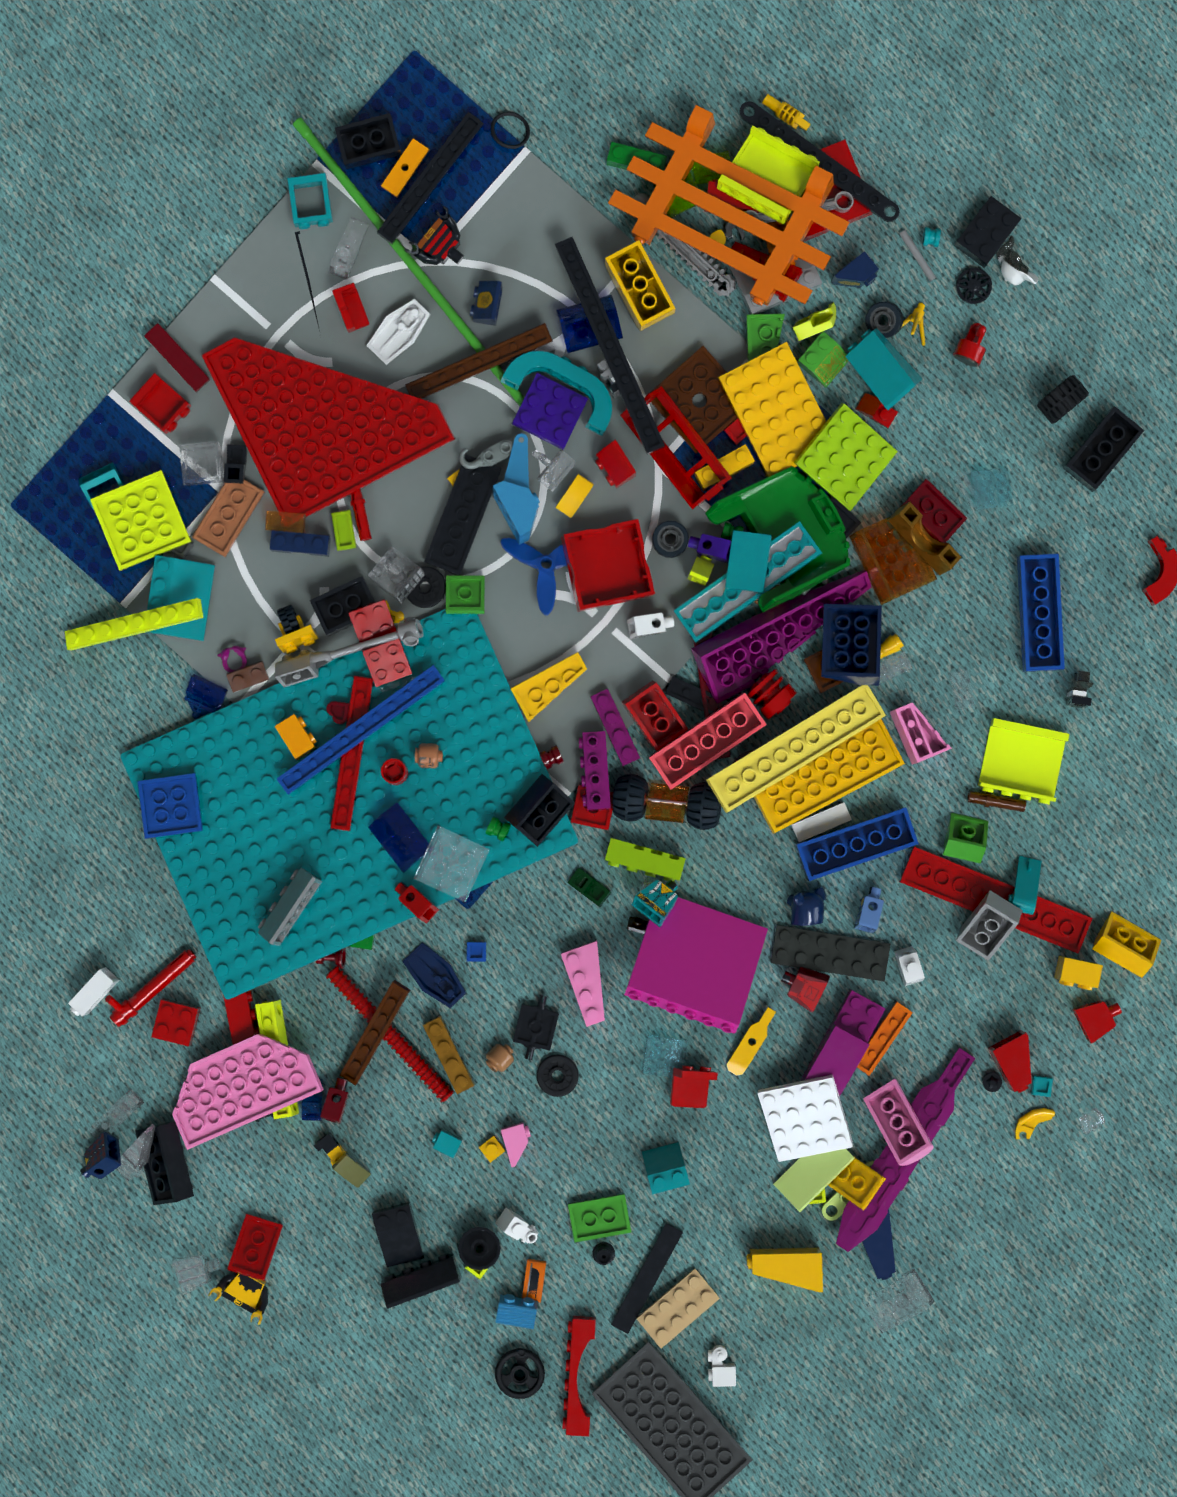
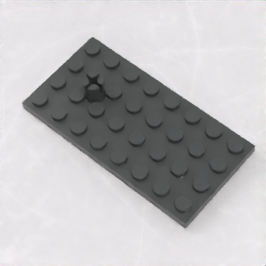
M650 1342L643 1346L592 1393L595 1399L681 1497H713L753 1460Z

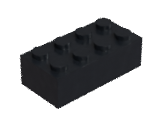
M1114 406L1074 453L1063 469L1091 492H1094L1144 432V429Z

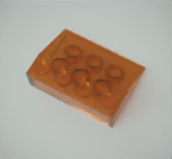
M890 517L849 536L864 569L868 573L869 580L881 605L937 580L932 567L888 521Z

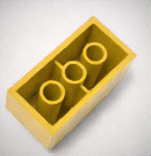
M640 240L605 258V266L609 276L639 331L675 313L676 308Z

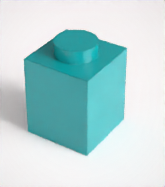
M442 1129L440 1133L436 1132L432 1143H434L433 1149L454 1158L463 1139Z

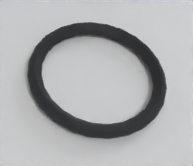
M503 112L492 120L491 135L502 147L516 149L522 147L528 141L530 128L527 121L521 115L514 112ZM503 116H514L520 119L526 128L524 140L516 145H508L500 141L494 130L498 119Z

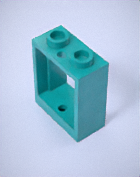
M326 173L287 178L295 227L308 229L310 225L317 224L318 227H324L333 222ZM322 185L326 214L298 218L295 189Z

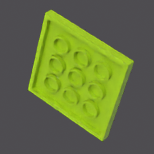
M841 403L798 456L794 464L848 511H851L898 451L847 405Z

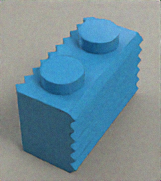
M511 1294L500 1295L495 1323L534 1329L538 1301H534V1299L529 1297L523 1299L515 1298Z

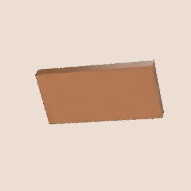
M245 479L243 484L224 483L192 538L226 558L265 492Z

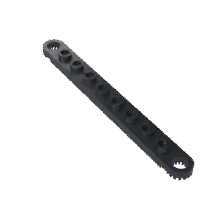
M747 101L741 105L739 115L743 121L751 126L764 129L773 137L781 138L784 143L796 146L807 155H813L820 161V168L833 174L834 186L841 191L849 192L855 201L884 221L893 222L898 218L900 210L893 201L754 102ZM751 107L755 113L753 116H746L744 109ZM892 207L895 210V215L888 217L885 215L884 210Z

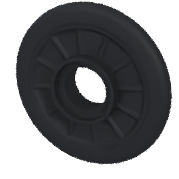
M421 566L409 573L405 580L404 588L415 574L419 576L417 572L421 569L425 575L418 583L415 581L417 585L409 593L407 599L417 607L430 608L437 605L443 599L446 592V582L443 575L437 569ZM428 582L430 590L422 592L420 590L421 583Z
M551 1055L545 1058L537 1069L538 1085L550 1096H565L572 1092L578 1083L579 1073L577 1066L570 1058L564 1055ZM556 1070L563 1073V1078L560 1081H555L552 1078V1073Z

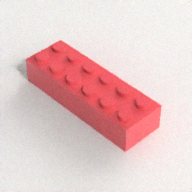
M743 692L648 758L671 790L767 724L746 693Z

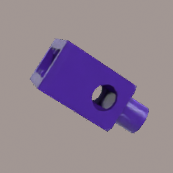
M701 534L700 538L691 536L688 547L697 549V553L700 556L703 555L714 560L729 563L732 541ZM708 544H712L711 548L706 549Z

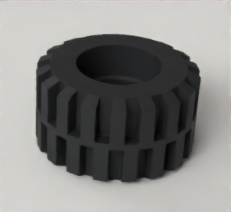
M1071 375L1041 399L1037 407L1049 422L1053 424L1083 401L1089 392L1075 375Z

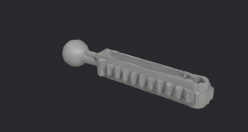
M639 193L633 197V199L645 205L650 198L645 193ZM660 230L657 231L659 233L658 239L664 238V244L669 243V249H675V255L680 254L681 260L685 259L687 261V266L691 264V270H697V276L702 275V281L707 280L709 282L708 286H713V291L718 293L719 296H729L736 289V279L731 276V273L726 274L725 268H719L721 264H715V258L710 259L709 255ZM724 281L727 282L726 288L722 287Z

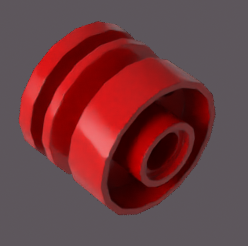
M776 669L763 675L747 694L749 699L755 694L758 696L753 702L754 705L760 701L764 702L760 711L767 719H770L775 713L779 714L792 702L790 699L798 693L790 684H786L782 688L779 686L784 677L781 676L775 681L773 677L778 673Z

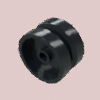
M483 1227L472 1228L465 1232L459 1241L458 1247L459 1256L467 1267L479 1271L493 1266L498 1260L501 1250L499 1239L495 1233ZM478 1245H481L483 1247V1251L481 1253H478L476 1251V1247Z

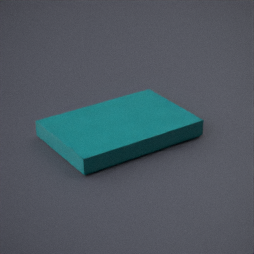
M733 530L725 588L764 593L772 535Z

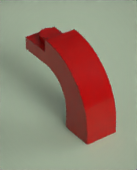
M1158 536L1147 542L1159 559L1160 574L1152 584L1142 589L1152 606L1169 596L1177 584V552L1174 548L1167 551L1165 549L1167 548L1165 541L1162 538L1159 539Z

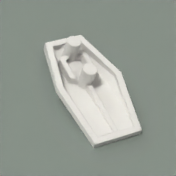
M413 299L385 317L367 344V347L386 365L415 343L431 314L417 300Z

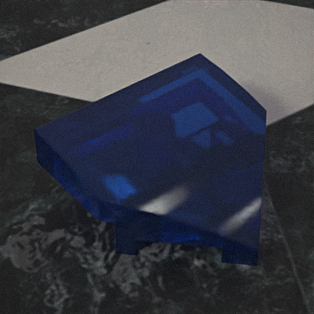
M193 674L184 699L188 701L193 711V718L197 719L200 716L214 713L220 709L228 690Z

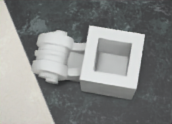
M508 1208L504 1209L495 1223L504 1233L516 1240L521 1238L522 1242L530 1244L537 1240L539 1232L535 1226L529 1225L520 1215Z
M716 1345L712 1350H708V1362H712V1369H708V1381H712L713 1387L736 1386L735 1363L725 1364L722 1362L727 1358V1350L722 1345Z

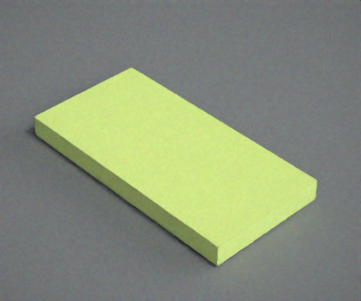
M847 1149L801 1157L773 1185L801 1212L855 1158Z

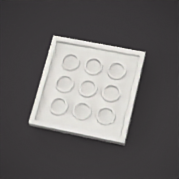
M833 1075L758 1090V1097L778 1162L853 1147L852 1137Z

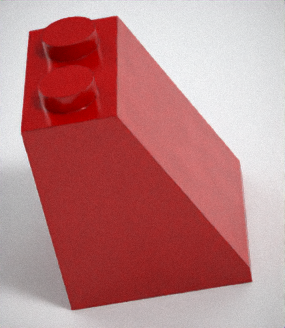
M1020 1030L987 1048L1008 1088L1013 1092L1018 1091V1093L1028 1089V1085L1032 1083L1029 1038L1026 1032Z

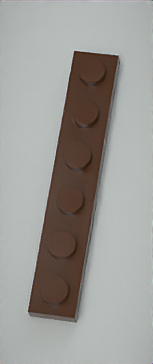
M396 980L391 983L339 1076L355 1086L358 1084L411 991L409 988Z

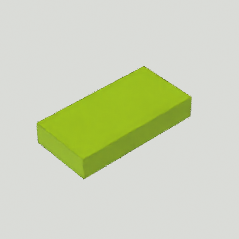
M351 510L331 513L337 551L357 548Z

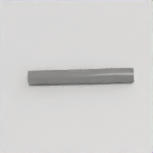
M903 230L900 232L901 238L928 280L931 282L936 279L933 271L907 231Z

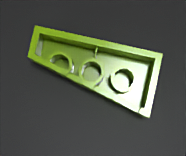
M610 838L605 860L608 861L607 865L617 868L621 864L627 866L626 870L637 873L639 869L645 871V875L656 878L657 874L664 876L663 880L680 881L686 858Z

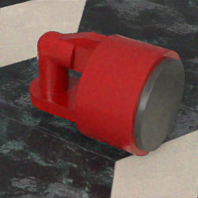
M974 323L970 326L965 339H960L953 353L955 359L973 367L980 365L986 349L980 345L986 332L984 325Z

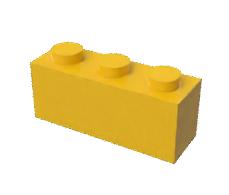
M746 444L718 459L730 476L755 462ZM709 465L696 471L694 474L703 491L720 482V479Z

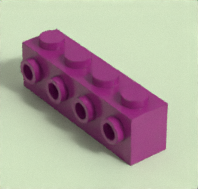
M582 732V737H579V749H583L584 756L580 757V767L584 768L585 776H581L582 787H586V795H582L583 806H587V811L610 809L606 732Z

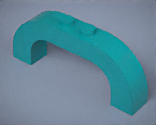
M545 351L525 353L517 357L507 367L500 382L515 390L519 389L524 378L530 373L545 372L586 394L592 404V414L585 427L600 436L603 435L612 415L611 397L605 385L597 377L590 374L585 367H577L568 358L559 357Z

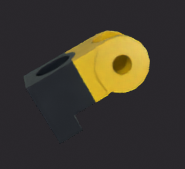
M331 1132L314 1144L317 1151L323 1149L330 1157L332 1166L346 1153Z

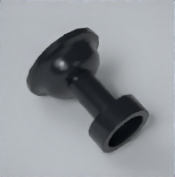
M601 1242L594 1247L592 1255L598 1264L607 1265L614 1260L615 1250L611 1244Z

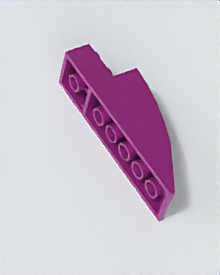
M849 989L800 1081L833 1075L840 1097L870 1044L867 1042L886 1008Z

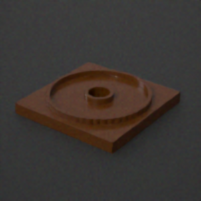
M704 346L651 391L653 392L662 386L706 445L738 418L718 379L719 376L727 372ZM702 394L706 397V405L704 407L698 408L693 405L692 399L695 395ZM657 397L650 402L664 419L670 416ZM673 420L670 423L671 427L697 454V449Z

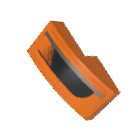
M527 1259L522 1299L529 1297L541 1303L546 1261Z

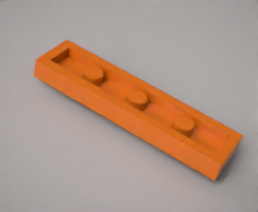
M897 1001L869 1040L868 1043L870 1045L858 1064V1069L869 1076L871 1075L913 1012Z

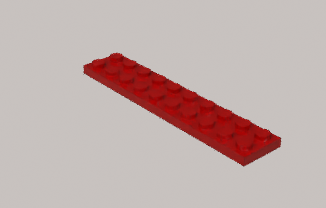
M914 846L899 881L970 911L975 910L989 890L1007 900L1008 895L1012 894L1015 888ZM1037 896L1033 915L1022 913L1015 929L1079 954L1093 918Z

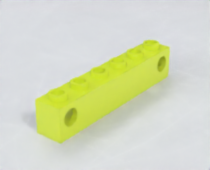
M281 999L255 1004L260 1034L288 1045ZM298 1102L273 1112L274 1119L292 1117L299 1114Z

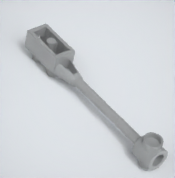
M407 617L404 623L398 624L397 631L351 646L324 652L301 650L299 656L296 657L285 655L282 657V661L275 664V678L283 687H287L318 677V668L344 655L396 639H400L406 646H415L418 644L419 638L423 637L422 625L418 619Z

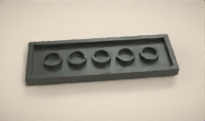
M777 925L771 963L885 982L891 944Z

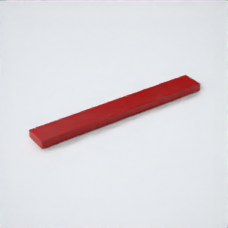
M354 676L346 728L369 712L373 687L372 678ZM364 741L341 757L331 829L350 831Z

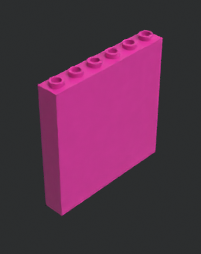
M678 897L661 927L657 926L650 919L648 920L624 995L632 1000H640L652 1007H660L669 1013H677L689 1020H696L706 1026H713L726 1033L735 1034L742 1018L768 929Z

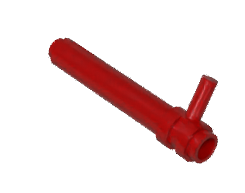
M191 949L184 950L128 1000L125 999L121 1004L111 995L106 996L105 1001L114 1008L109 1016L118 1027L126 1025L129 1022V1018H134L144 1005L195 962L194 959L197 956Z

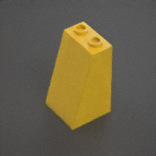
M820 1248L750 1249V1254L746 1255L748 1269H751L754 1275L816 1292H823L822 1252Z

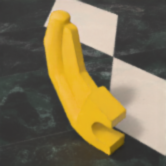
M1047 1108L1033 1109L1020 1117L1015 1127V1139H1020V1132H1025L1026 1139H1030L1037 1124L1051 1120L1055 1116V1111Z

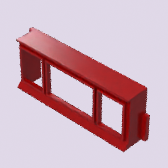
M661 386L644 398L648 405L657 397L670 414L657 426L659 433L674 420L703 458L689 471H686L666 444L664 448L652 452L650 455L693 510L706 499L708 501L711 500L732 477ZM626 409L620 416L641 442ZM707 463L720 479V482L704 494L691 476Z

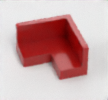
M354 283L332 290L348 333L369 326L370 323Z

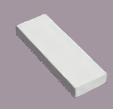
M843 802L796 822L791 826L798 842H801L852 819Z

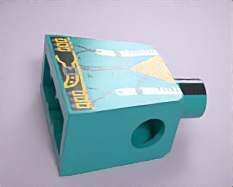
M656 880L635 895L632 906L657 926L661 927L677 901L678 895L675 891L678 886L671 880L665 885L661 881Z

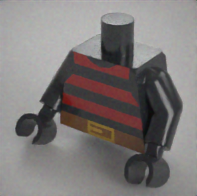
M441 205L443 212L439 214L435 210V214L441 217L442 220L438 218L418 244L409 242L413 249L411 251L405 249V252L413 254L424 264H445L449 258L456 264H459L464 257L457 250L460 246L459 239L461 235L456 222L448 214V209Z

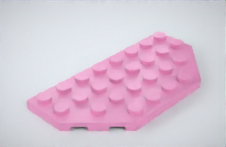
M257 1034L190 1064L187 1078L183 1083L178 1103L172 1115L188 1150L319 1093L324 1089L309 1054L265 1035Z

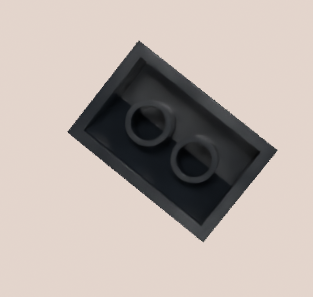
M541 774L504 818L538 847L575 802L551 780Z

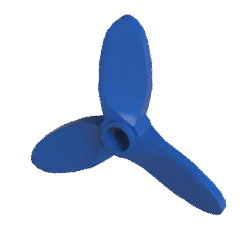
M501 539V546L509 555L537 569L539 572L537 580L538 606L541 613L548 616L553 610L556 598L554 571L555 569L567 566L563 545L558 546L549 555H543L525 543L519 545L515 539ZM548 562L551 564V567L546 569L541 564Z

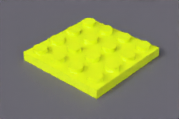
M162 470L90 499L119 571L151 559L155 555H161L192 542Z

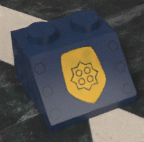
M864 251L835 274L832 283L838 286L861 288L865 285L868 287L875 281L879 268Z
M479 281V286H475L473 297L476 298V303L471 306L470 311L473 322L496 326L503 290L501 281Z

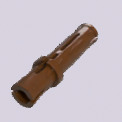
M970 790L968 792L967 803H976L987 808L991 806L1024 812L1026 809V800L991 795L989 792L979 793Z

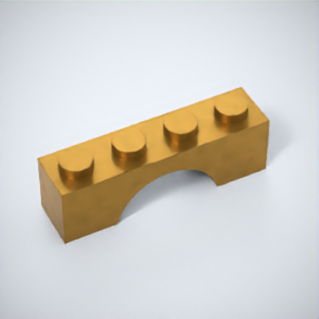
M908 502L899 507L888 521L940 576L951 570L961 559V556L949 543L939 542L926 532L922 525L923 515L911 502Z
M440 1015L424 1023L423 1027L456 1094L475 1086L466 1065L454 1045L442 1016Z

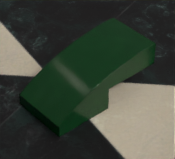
M580 868L577 869L567 882L598 907H601L611 894V891Z

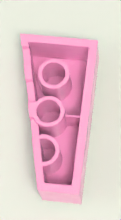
M596 940L561 953L586 1027L605 1021Z

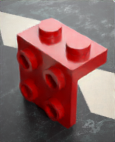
M682 1065V1068H673L671 1106L705 1108L707 1106L709 1080H717L718 1073L711 1071V1067L700 1066V1069H694V1066Z

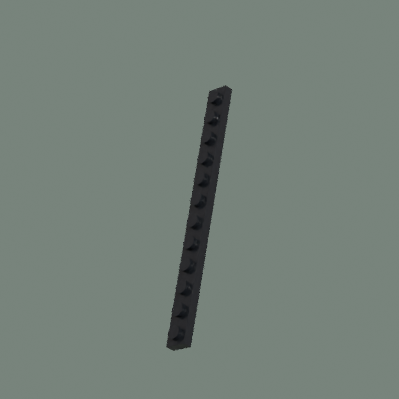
M573 236L556 243V250L647 455L664 448L665 444Z

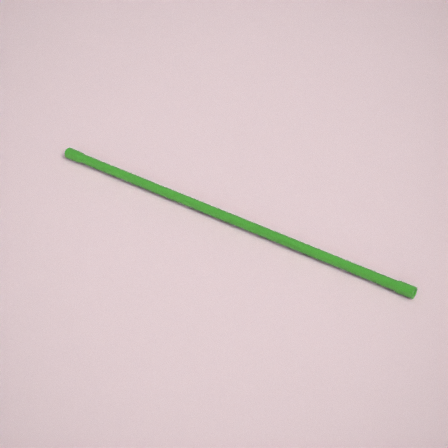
M298 118L293 123V126L306 139L375 227L379 229L384 221L315 137L302 118ZM396 239L393 245L390 244L476 353L485 350V347L412 256L405 252V248L400 241ZM499 365L491 368L492 373L501 381L505 373ZM500 382L517 404L521 406L525 398L522 393Z

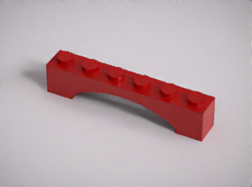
M573 1316L572 1321H568V1333H572L571 1340H567V1352L571 1353L570 1360L566 1359V1371H569V1379H565V1391H568V1398H564L563 1410H567V1418L563 1417L562 1429H566V1435L589 1437L590 1413L585 1412L579 1398L577 1372L586 1345L591 1339L595 1340L596 1317Z

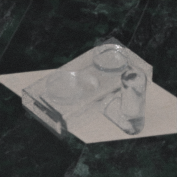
M537 450L532 452V456L546 466L537 480L551 492L554 491L577 463L563 450H560L552 461Z

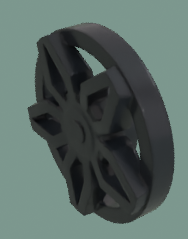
M978 268L965 270L960 274L956 282L958 296L968 304L982 303L989 297L992 290L990 276ZM971 272L974 273L975 278H971ZM977 272L984 275V277H980L979 279H977ZM968 273L969 281L967 279L961 280V278ZM987 279L985 283H981V280ZM966 282L967 284H966V286H964V285H962V284H960V283ZM988 284L989 288L988 292L986 293L985 289L982 287H985ZM960 288L967 289V291H965L964 296L962 295ZM980 290L984 293L985 297L979 294ZM968 292L972 294L969 299H967ZM975 294L977 297L981 298L980 300L976 301L971 300L975 296Z

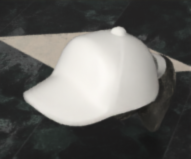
M1011 235L1009 240L997 252V259L1001 263V273L1005 278L1004 280L1013 285H1019L1025 280L1037 284V275L1029 272V268L1022 263L1020 256L1012 250L1014 237Z

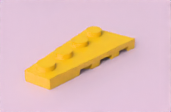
M576 652L511 687L510 689L528 722L585 672L587 668L579 653Z

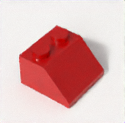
M616 439L596 454L597 459L595 463L600 470L604 469L607 473L605 478L610 486L614 485L617 489L636 477L635 469Z

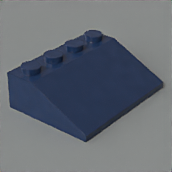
M824 604L821 677L857 685L879 686L882 605Z

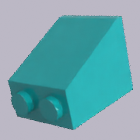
M679 1142L642 1151L652 1195L690 1185Z

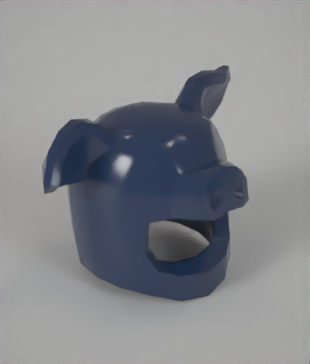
M819 887L814 892H798L788 897L787 904L791 906V925L808 926L823 923L824 900L827 897L823 888Z

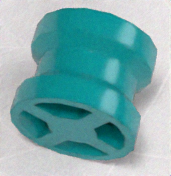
M925 227L922 245L938 247L941 228L934 230L930 229V227Z

